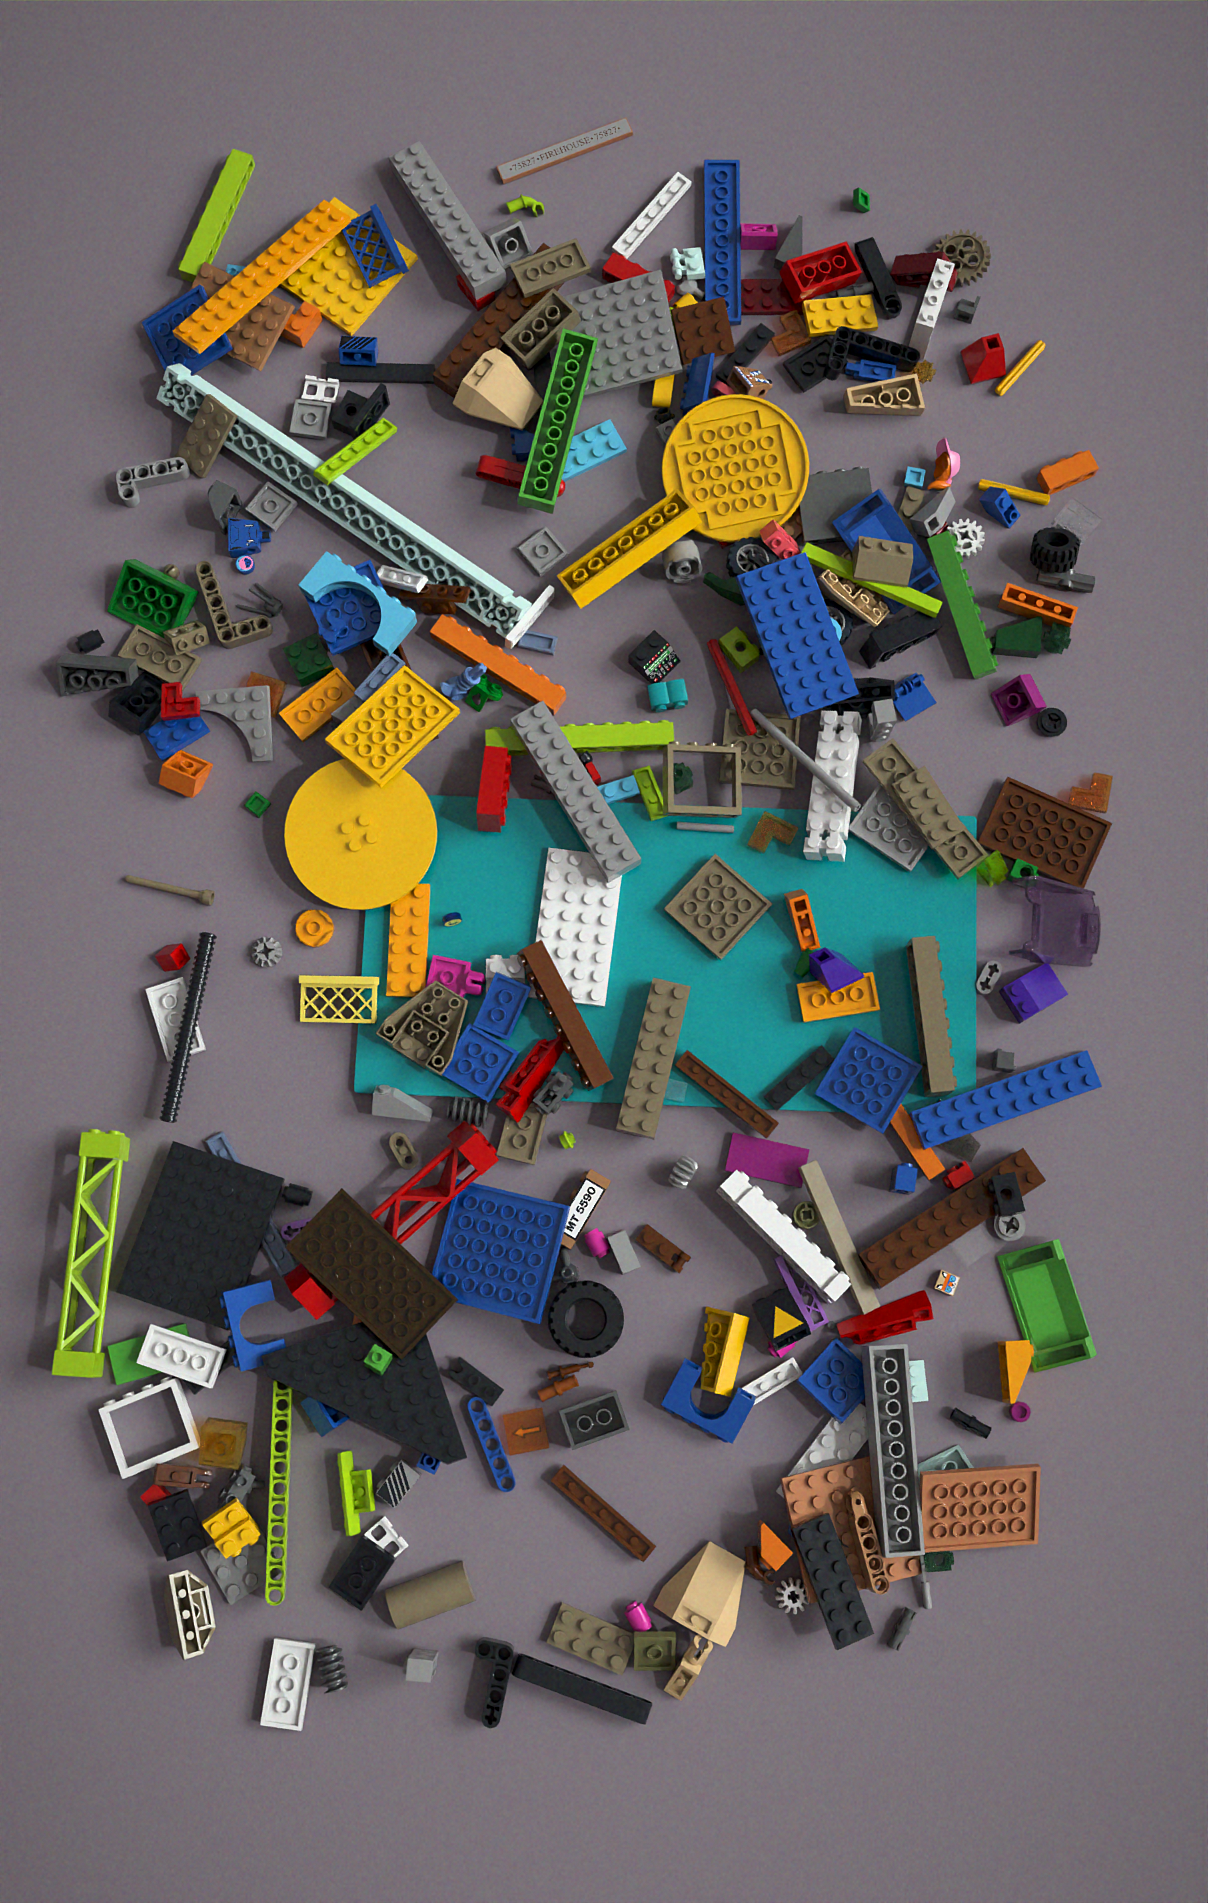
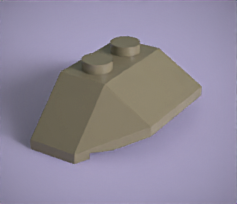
M189 1570L167 1575L164 1601L171 1639L183 1660L204 1654L206 1646L216 1628L208 1585Z

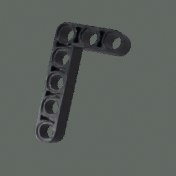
M841 326L837 328L831 341L824 368V376L832 381L838 379L844 367L847 354L873 362L896 365L898 370L912 372L920 359V353L915 348Z

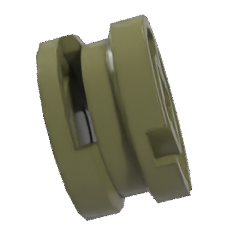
M811 1201L799 1203L792 1212L793 1222L801 1229H811L820 1221Z

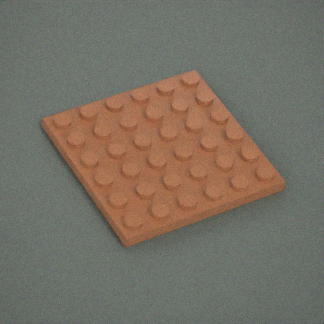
M870 1455L780 1478L791 1528L829 1513L838 1538L844 1545L848 1546L841 1545L858 1591L867 1589L849 1526V1515L845 1500L848 1492L859 1491L864 1497L868 1515L871 1516L875 1527ZM859 1517L857 1521L859 1527H862L864 1523L863 1517ZM868 1537L863 1541L865 1548L869 1546ZM795 1543L808 1603H815L817 1599ZM919 1555L883 1557L889 1582L922 1574ZM874 1558L869 1561L870 1568L875 1566ZM880 1579L875 1581V1586L881 1585Z

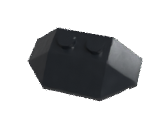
M873 677L854 679L859 692L858 695L823 707V709L826 711H837L838 716H843L844 711L859 712L861 719L867 718L868 714L872 713L871 707L874 701L895 700L894 680Z

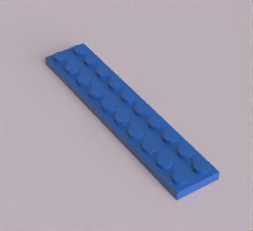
M704 160L705 301L724 297L730 325H741L740 160Z
M1086 1050L912 1111L909 1114L922 1148L925 1150L1100 1088L1102 1085L1090 1055Z

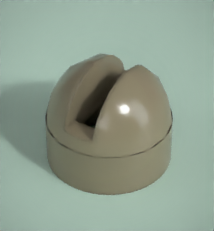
M168 564L164 567V574L174 579L179 577L180 572L176 565Z

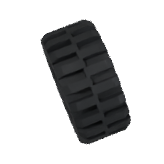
M588 1280L569 1284L559 1291L552 1301L548 1312V1327L553 1340L563 1351L579 1358H593L606 1353L616 1344L624 1326L623 1308L618 1297L603 1284ZM583 1300L597 1303L605 1315L603 1329L598 1335L589 1339H583L574 1335L567 1323V1316L571 1307Z

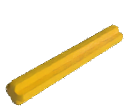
M1038 340L999 383L995 389L996 394L1003 396L1044 350L1046 346L1044 342Z
M980 479L978 489L986 491L990 486L1006 489L1010 497L1042 505H1048L1050 501V495L998 482Z

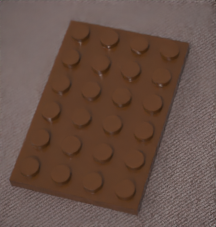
M1007 777L978 843L981 847L1012 861L1018 858L1039 867L1037 872L1082 892L1112 823Z

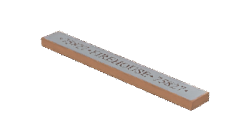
M625 117L496 166L502 183L506 184L633 136V131Z

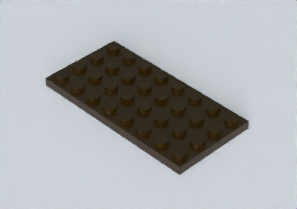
M343 1188L285 1247L401 1360L458 1300Z

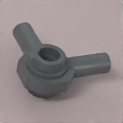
M561 1250L560 1255L563 1266L558 1274L553 1275L551 1284L562 1281L569 1285L577 1282L580 1275L578 1267L570 1262L568 1250Z

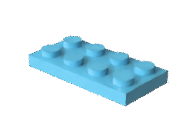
M610 419L573 436L562 477L564 482L627 452L625 444Z

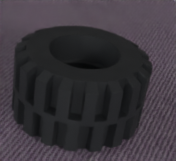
M1060 527L1040 529L1034 534L1032 540L1030 561H1032L1031 563L1036 568L1042 569L1044 572H1067L1076 565L1080 546L1079 538L1070 530Z

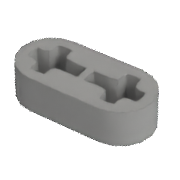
M989 961L982 969L976 981V992L979 995H987L993 990L1002 972V966L998 961ZM994 965L996 967L995 970L997 972H994L990 977L988 976V974L990 973V969L988 967H992ZM987 979V980H989V981H988V983H987L986 986H987L989 989H985V990L983 991V990H981L982 986L979 985V984L984 983L985 980Z

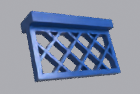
M377 204L370 206V211L351 220L342 229L369 288L401 271L403 274L409 271ZM371 217L373 220L371 227L363 226L364 221ZM352 227L357 228L355 236L349 235L346 230ZM361 229L369 231L366 239L359 237ZM372 233L380 234L378 242L370 240ZM357 241L364 243L362 251L354 248ZM368 244L376 246L373 254L366 252ZM380 247L387 249L385 257L377 255ZM364 256L371 257L369 265L362 264ZM375 259L383 261L381 268L373 267ZM387 262L395 265V268L390 271L384 270ZM371 270L379 272L377 278L370 281L369 275Z

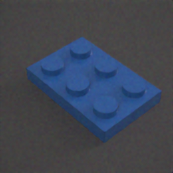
M200 716L167 721L161 720L143 732L159 758L163 761L208 734L210 730Z
M496 971L473 1026L509 1041L532 986Z

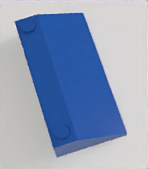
M881 489L873 492L832 522L851 552L859 536L913 544V563L908 587L925 594L941 583L939 575ZM880 594L893 614L907 606Z

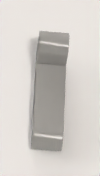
M181 457L119 469L116 473L119 495L127 507H136L140 502L138 489L185 480L190 475V469L185 459ZM148 474L146 477L141 478L142 475Z

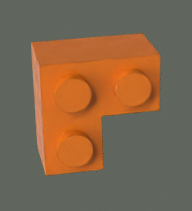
M304 301L296 314H291L281 336L304 348L323 321L320 309Z

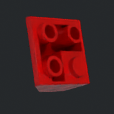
M999 333L981 337L961 350L960 353L971 384L1006 375L1005 352Z

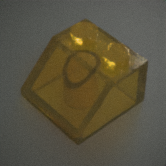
M208 1417L201 1426L199 1465L239 1470L247 1441L248 1422Z

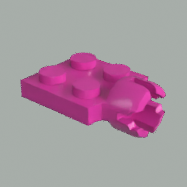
M433 955L426 987L434 981H438L463 998L465 994L481 995L484 988L481 985L474 984V982L485 984V975L481 972L472 971L471 962Z

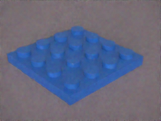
M200 284L142 322L164 371H166L167 366L180 363L191 370L190 374L192 376L233 349L226 333L222 334L201 354L174 336L173 330L209 299L204 287Z
M371 560L354 566L357 571L356 573L360 576H367L371 580V584L376 587L378 585L384 589ZM354 588L336 589L322 596L316 603L305 596L319 627L329 630V627L332 625L327 621L326 617L332 615L335 618L344 620L347 624V628L341 630V633L336 637L335 644L326 642L332 656L373 639L379 629L381 609L374 598L366 592Z
M854 1027L816 1090L815 1095L883 1134L923 1066Z

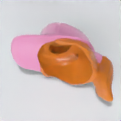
M946 438L941 439L937 443L936 469L934 471L935 481L928 485V490H944L947 486L951 487L952 477L960 469V455L950 450Z

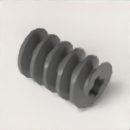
M455 1096L449 1103L446 1119H449L452 1115V1120L456 1121L459 1117L460 1123L467 1119V1123L471 1125L475 1121L476 1127H479L482 1123V1128L484 1129L489 1112L488 1104L481 1108L480 1102H478L474 1107L473 1100H470L466 1105L465 1098L459 1103L458 1096Z
M337 1645L323 1647L315 1651V1653L322 1654L317 1659V1662L324 1663L318 1668V1670L325 1671L320 1676V1679H326V1682L321 1685V1687L328 1688L324 1693L336 1692L348 1686V1682L342 1681L347 1675L340 1673L345 1669V1665L339 1664L344 1658L337 1656L342 1652V1648L336 1647Z

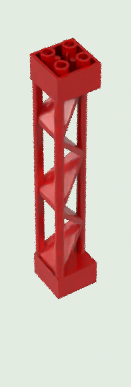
M464 1120L450 1132L447 1137L452 1142L370 1213L376 1219L390 1207L383 1228L400 1244L407 1240L479 1175L482 1176L499 1161L495 1155L497 1150L473 1123L469 1125ZM460 1151L466 1159L457 1166L458 1152ZM448 1156L438 1184L410 1190ZM472 1165L475 1170L455 1186L456 1177L468 1166ZM401 1200L417 1201L399 1217ZM427 1202H437L397 1237L398 1228ZM302 1263L283 1278L291 1294L316 1320L334 1306L338 1300Z

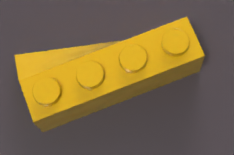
M706 1307L705 1314H708L707 1323L704 1325V1332H707L706 1343L703 1344L705 1361L702 1362L700 1389L731 1397L750 1318Z

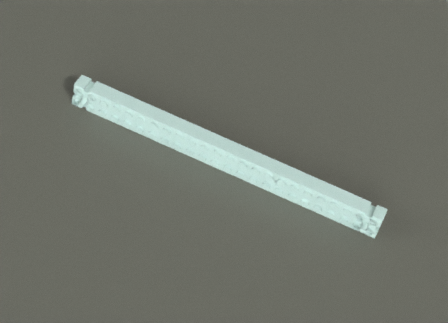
M178 363L167 366L163 377L166 384L160 386L156 399L166 406H175L174 411L192 423L206 394L214 396L238 416L223 445L406 571L426 575L428 578L426 584L469 586L471 591L466 602H454V604L489 628L493 625L497 627L496 632L505 638L530 609L532 603L521 596L515 598L513 590L343 474L328 486L313 475L314 470L322 465L324 461L198 375L191 376V370Z

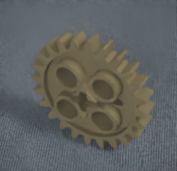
M960 229L959 234L953 231V236L946 234V240L940 238V244H936V250H933V252H945L950 262L955 264L954 267L959 268L956 270L958 275L954 287L957 283H960V286L963 287L964 282L970 286V280L976 283L977 276L983 278V272H987V266H990L989 259H991V253H989L990 246H987V240L982 241V235L976 237V231L971 235L969 229L966 233H963L962 229Z

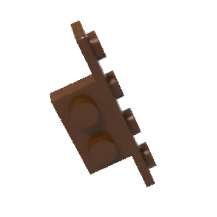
M425 584L419 593L401 589L399 597L400 599L416 600L423 613L455 615L457 608L454 602L465 603L471 589L469 586Z

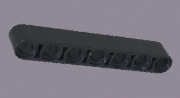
M521 1653L518 1654L512 1671V1675L519 1679L640 1724H646L653 1704L644 1698Z

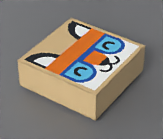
M940 1270L934 1289L953 1296L960 1277Z

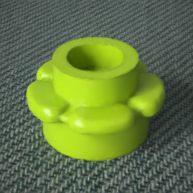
M563 1131V1134L559 1135L561 1144L565 1149L574 1147L576 1140L571 1132Z

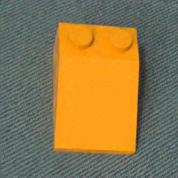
M1030 1340L997 1341L1002 1402L1012 1404L1017 1399L1031 1363V1356H1034L1033 1345L1030 1344Z

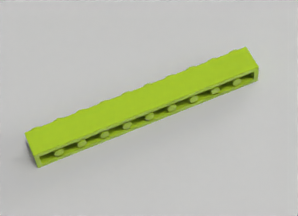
M660 720L658 723L641 721L638 724H632L631 722H621L620 724L605 722L602 725L585 723L583 726L566 724L560 727L575 753H584L586 750L589 753L663 750L664 746L674 741L673 722L668 720ZM511 726L508 729H501L500 727L485 729L486 746L507 747L508 755L511 756L529 755Z

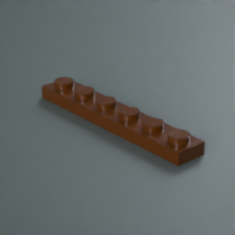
M688 1050L675 1064L679 1070L764 1138L767 1139L779 1124V1122Z
M565 1465L551 1479V1482L642 1562L656 1548L653 1542Z

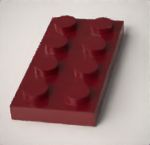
M741 279V315H804L802 302L794 303L782 279Z

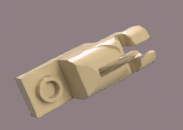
M699 1634L691 1641L678 1662L674 1673L664 1687L665 1692L682 1701L698 1677L701 1667L713 1648L712 1642L708 1640L703 1647V1651L700 1649L697 1655L694 1656L699 1647L698 1643L702 1638Z

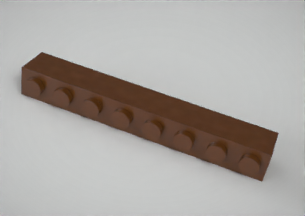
M540 940L521 949L517 953V960L520 966L524 967L527 973V980L530 984H533L537 999L543 1003L545 1007L544 1012L551 1019L554 1025V1032L557 1036H560L564 1051L570 1055L572 1059L571 1064L578 1071L583 1087L590 1091L612 1080L613 1076L543 941Z

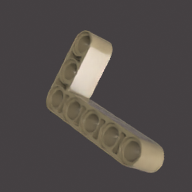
M201 561L196 565V573L217 636L224 648L233 649L266 638L272 634L273 627L271 622L264 615L232 624L211 563ZM210 570L207 574H202L203 571ZM215 586L212 591H208L209 587ZM215 603H220L218 607H213ZM221 619H226L223 624H218ZM267 624L264 629L259 628L260 625ZM244 630H249L247 634H242ZM226 636H232L231 639L227 641L224 640Z

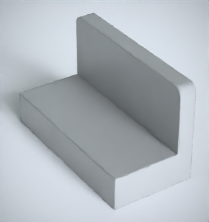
M625 1230L607 1237L622 1275L641 1267Z

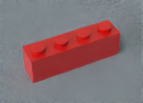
M613 252L602 268V279L614 283L652 271H647L638 263H633L623 255ZM664 280L669 303L674 296L675 285L669 280Z

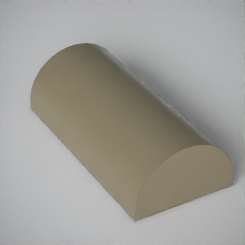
M463 1561L385 1589L388 1608L398 1630L476 1601Z

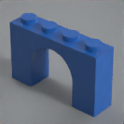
M265 1279L221 1291L222 1296L219 1297L221 1309L225 1308L226 1312L223 1320L225 1327L229 1328L231 1336H228L230 1348L234 1347L235 1355L232 1356L234 1367H238L242 1372L264 1366L261 1356L286 1348L284 1339L280 1337L262 1343L248 1342L240 1332V1319L243 1313L251 1306L275 1300L271 1280Z
M684 1358L661 1405L664 1406L666 1411L682 1416L684 1421L699 1425V1428L704 1432H712L721 1441L733 1444L755 1403L756 1396L738 1387L729 1405L723 1411L715 1414L701 1411L694 1404L691 1391L703 1367Z

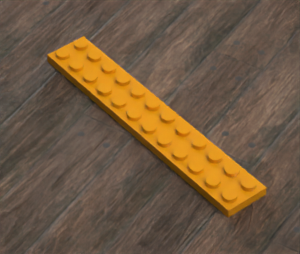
M323 200L173 330L174 336L201 354L351 222L350 216L326 200Z

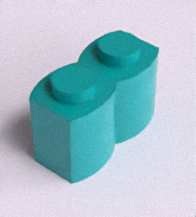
M684 679L647 685L651 711L660 713L672 707L674 709H682L688 704Z

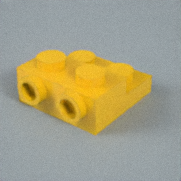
M237 1497L202 1521V1526L213 1538L214 1544L226 1559L230 1556L236 1557L239 1555L242 1547L247 1544H255L261 1535L259 1526Z

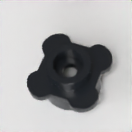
M664 407L656 411L654 420H658L660 424H663L673 419L675 415L671 414L670 408Z

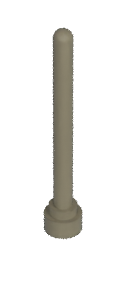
M131 875L125 877V881L128 883L196 898L202 904L209 906L213 904L215 892L208 889L200 892Z

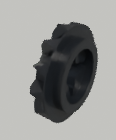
M1057 708L1044 709L1036 721L1038 729L1041 730L1043 735H1048L1049 737L1059 736L1067 727L1065 714ZM1049 719H1051V721H1057L1054 724V727L1052 725H1046L1049 722Z

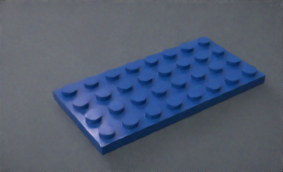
M806 552L735 577L789 720L859 694Z

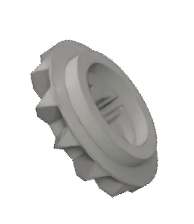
M263 937L260 940H256L252 947L251 955L259 966L272 967L280 961L282 947L274 938ZM265 945L269 950H273L269 952L268 959L265 954H261L264 951Z
M1021 1214L998 1218L997 1215L994 1218L993 1227L996 1234L1002 1240H1017L1025 1232L1026 1224ZM1012 1219V1225L1017 1229H1009L1006 1232L1007 1226L1002 1222H1009Z

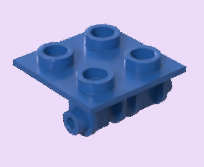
M917 672L895 685V700L893 704L904 721L911 719L937 703L923 683L925 681L922 674L918 675Z

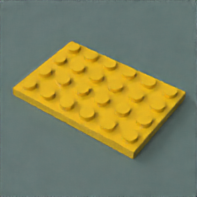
M404 665L327 736L325 742L382 788L460 714V709Z

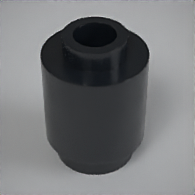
M98 629L78 636V641L75 642L79 651H84L85 654L101 647V644L105 643Z
M290 1183L289 1187L285 1186L282 1197L285 1198L286 1203L301 1207L304 1205L309 1206L313 1191L308 1190L309 1188Z

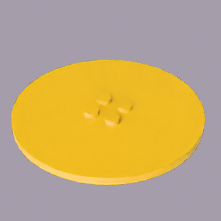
M730 394L719 396L694 407L674 427L665 445L662 458V480L666 496L678 489L695 507L702 521L692 530L704 537L720 542L735 543L736 541L739 542L742 538H762L759 531L773 519L782 526L801 503L809 477L808 450L797 425L776 405L750 395Z
M342 759L319 769L297 791L286 817L285 847L295 874L314 895L323 901L341 908L369 910L389 905L401 899L422 880L429 869L435 853L437 822L434 809L426 792L405 770L401 769L380 788L350 762Z

